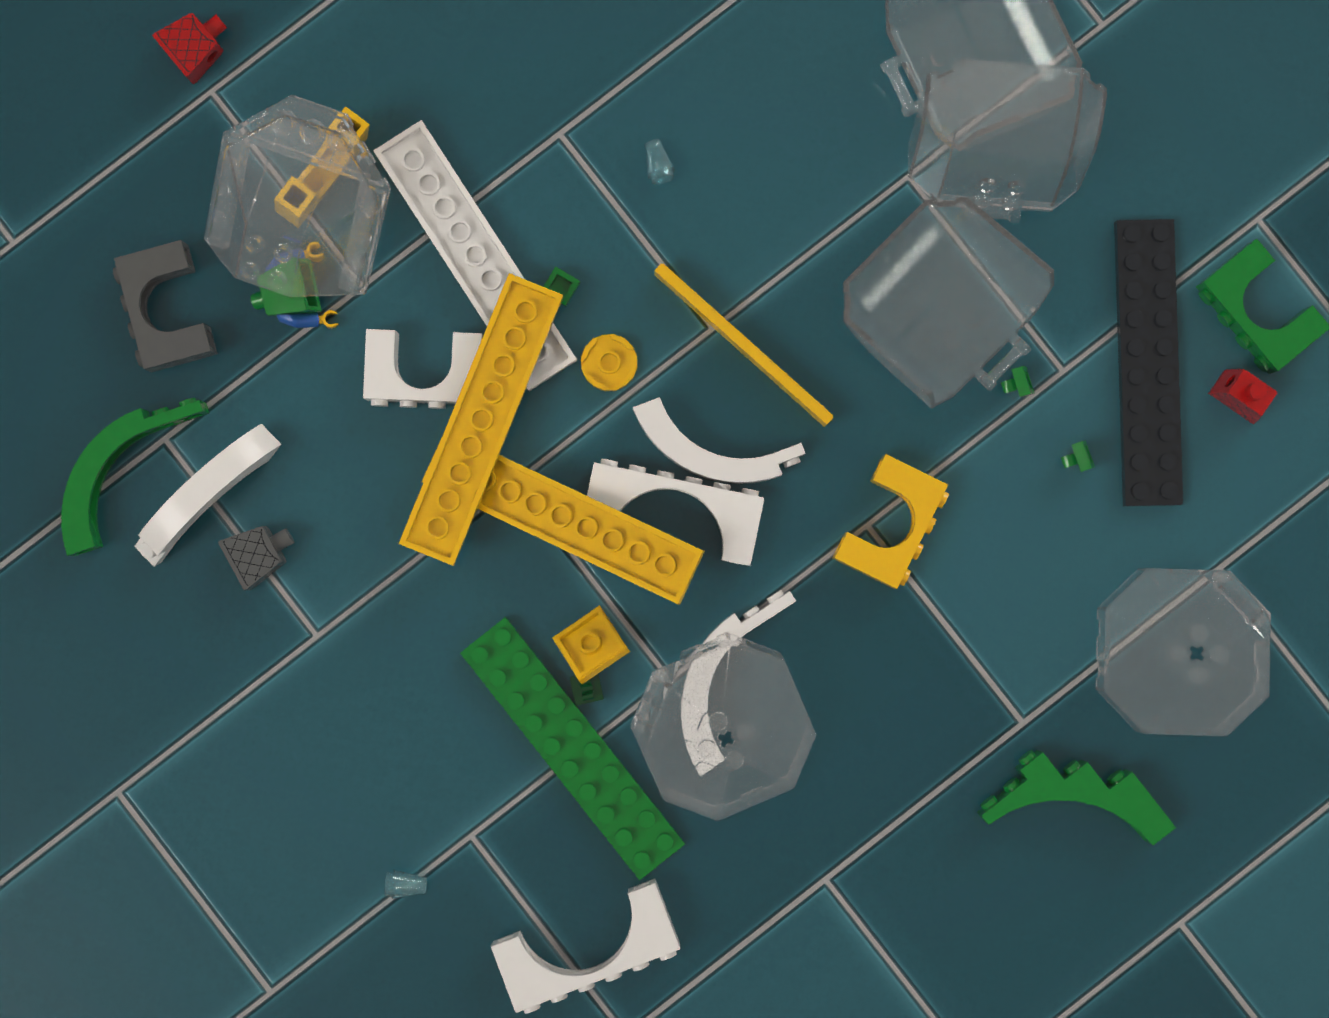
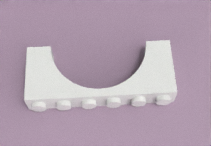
M601 459L600 463L594 462L587 496L622 511L632 500L651 491L676 490L689 494L708 508L718 524L722 538L721 560L751 566L764 503V497L758 496L759 491L742 488L741 493L730 491L731 485L714 482L713 487L702 485V479L686 476L685 481L674 479V473L660 470L657 471V475L645 473V467L629 464V469L617 467L618 462L608 459Z
M656 879L628 889L632 910V921L628 935L619 950L608 960L597 966L582 970H571L554 966L540 958L529 947L521 931L493 941L491 949L515 1012L524 1011L525 1014L531 1013L539 1009L541 1003L551 1000L552 1003L559 1002L568 997L567 993L578 989L579 992H585L595 987V982L605 979L606 982H610L620 978L623 971L631 968L633 971H638L648 967L651 960L660 958L663 961L677 955L676 951L680 950V942Z

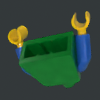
M310 241L305 249L298 247L276 254L267 266L266 272L258 277L260 291L251 295V303L256 310L265 308L268 316H276L279 322L295 328L318 327L319 324H324L327 328L331 329L338 326L337 323L328 324L326 322L328 315H337V312L334 310H328L323 315H318V312H321L322 309L310 260H321L323 252L312 254L310 250L319 247V243L317 241Z

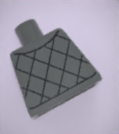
M260 526L220 540L218 544L243 590H252L287 562L281 550L292 545L294 539L287 528L272 535L267 526Z

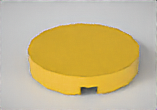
M616 334L601 335L593 338L585 346L581 356V369L586 380L593 387L603 391H617L626 387L633 380L638 368L637 355L633 345L625 338Z

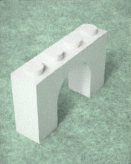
M366 329L363 399L371 401V406L388 407V402H400V407L417 408V403H429L428 408L446 409V404H456L483 334L453 332L452 363L448 375L441 383L434 387L418 389L407 385L399 373V333L395 330Z

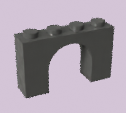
M178 240L114 258L116 267L113 268V274L116 282L121 284L123 295H120V300L124 311L129 313L131 322L128 323V330L131 338L136 339L138 350H135V356L140 367L152 373L218 354L210 326L201 323L176 331L164 332L156 329L148 317V298L157 285L166 280L195 273L189 246L185 242Z

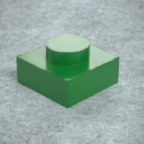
M555 266L543 287L562 294L561 305L566 307L581 282Z

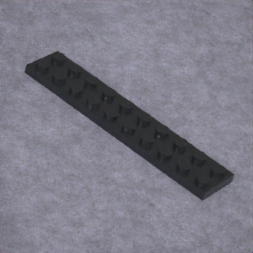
M1174 219L1117 220L1114 222L1123 507L1183 505Z

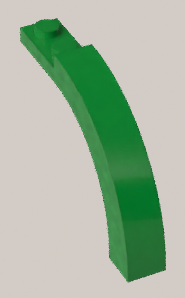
M189 398L179 402L180 407L171 410L168 407L154 410L151 412V417L148 410L139 408L113 421L87 445L71 471L63 496L61 528L67 556H79L103 547L97 520L99 495L106 475L119 456L135 442L150 434L210 414L206 402L196 400V398Z

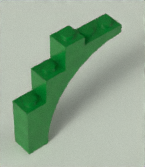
M1030 750L1018 759L1020 764L1015 767L1022 777L1019 779L1014 777L1003 786V792L996 797L991 795L980 804L981 809L977 811L982 820L989 825L1008 812L1029 804L1052 800L1077 801L1098 806L1115 814L1128 823L1145 842L1153 846L1176 828L1132 771L1127 769L1122 771L1119 769L1107 778L1108 783L1105 784L1091 765L1081 759L1080 761L1073 760L1063 768L1064 773L1061 775L1046 755L1039 750L1035 752Z

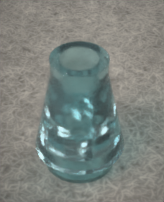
M655 139L647 142L645 149L648 178L652 180L654 185L670 182L674 179L673 173L675 168L664 150L661 140Z
M395 869L393 872H386L384 896H391V899L426 894L427 877Z

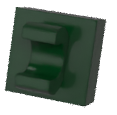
M599 673L584 684H581L576 676L569 677L576 706L604 700Z

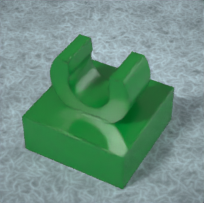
M1026 366L1011 369L1014 378L1001 382L1004 393L1018 390L1020 397L1035 394Z
M1086 440L1072 444L1074 453L1061 457L1064 468L1078 464L1080 471L1083 472L1095 467Z

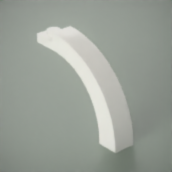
M660 397L633 407L637 420L647 437L668 459L681 468L706 479L734 484L767 481L782 476L780 464L783 463L785 468L800 463L799 457L805 454L802 443H799L781 451L756 458L740 459L717 455L697 446L678 430L666 413Z
M260 424L230 444L184 483L154 514L138 534L140 539L135 545L137 550L154 567L160 564L187 529L229 489L268 462L281 446V443L263 424Z

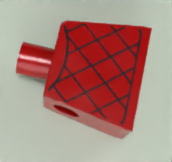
M189 13L155 32L152 36L186 78L194 85L223 53L224 50L214 38L227 29V27L217 14L202 24L193 13Z
M1226 369L1208 394L1250 423L1255 424L1278 392L1245 369Z

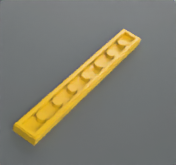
M661 263L654 270L655 276L821 425L825 427L834 418L833 414L665 264Z

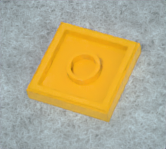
M600 605L552 637L581 684H584L630 652Z

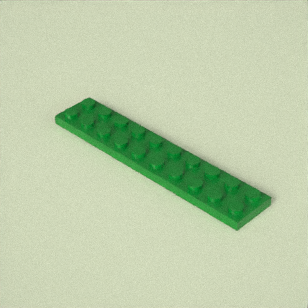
M504 617L460 652L462 657L639 881L685 845V842L507 617Z

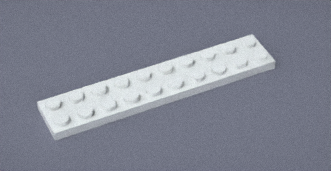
M420 120L373 151L487 326L508 274H513L522 279L524 277L422 120ZM554 323L551 326L527 385L528 391L536 388L577 361Z

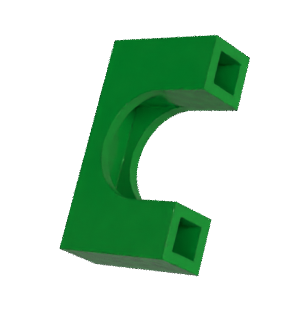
M1255 239L1200 282L1196 288L1199 290L1198 295L1206 305H1211L1218 313L1217 318L1220 323L1227 328L1230 327L1235 333L1237 343L1243 349H1248L1255 357L1254 363L1261 371L1271 374L1283 368L1329 330V324L1313 305L1302 309L1281 328L1276 330L1261 328L1249 319L1243 306L1245 289L1251 280L1275 261L1260 241Z

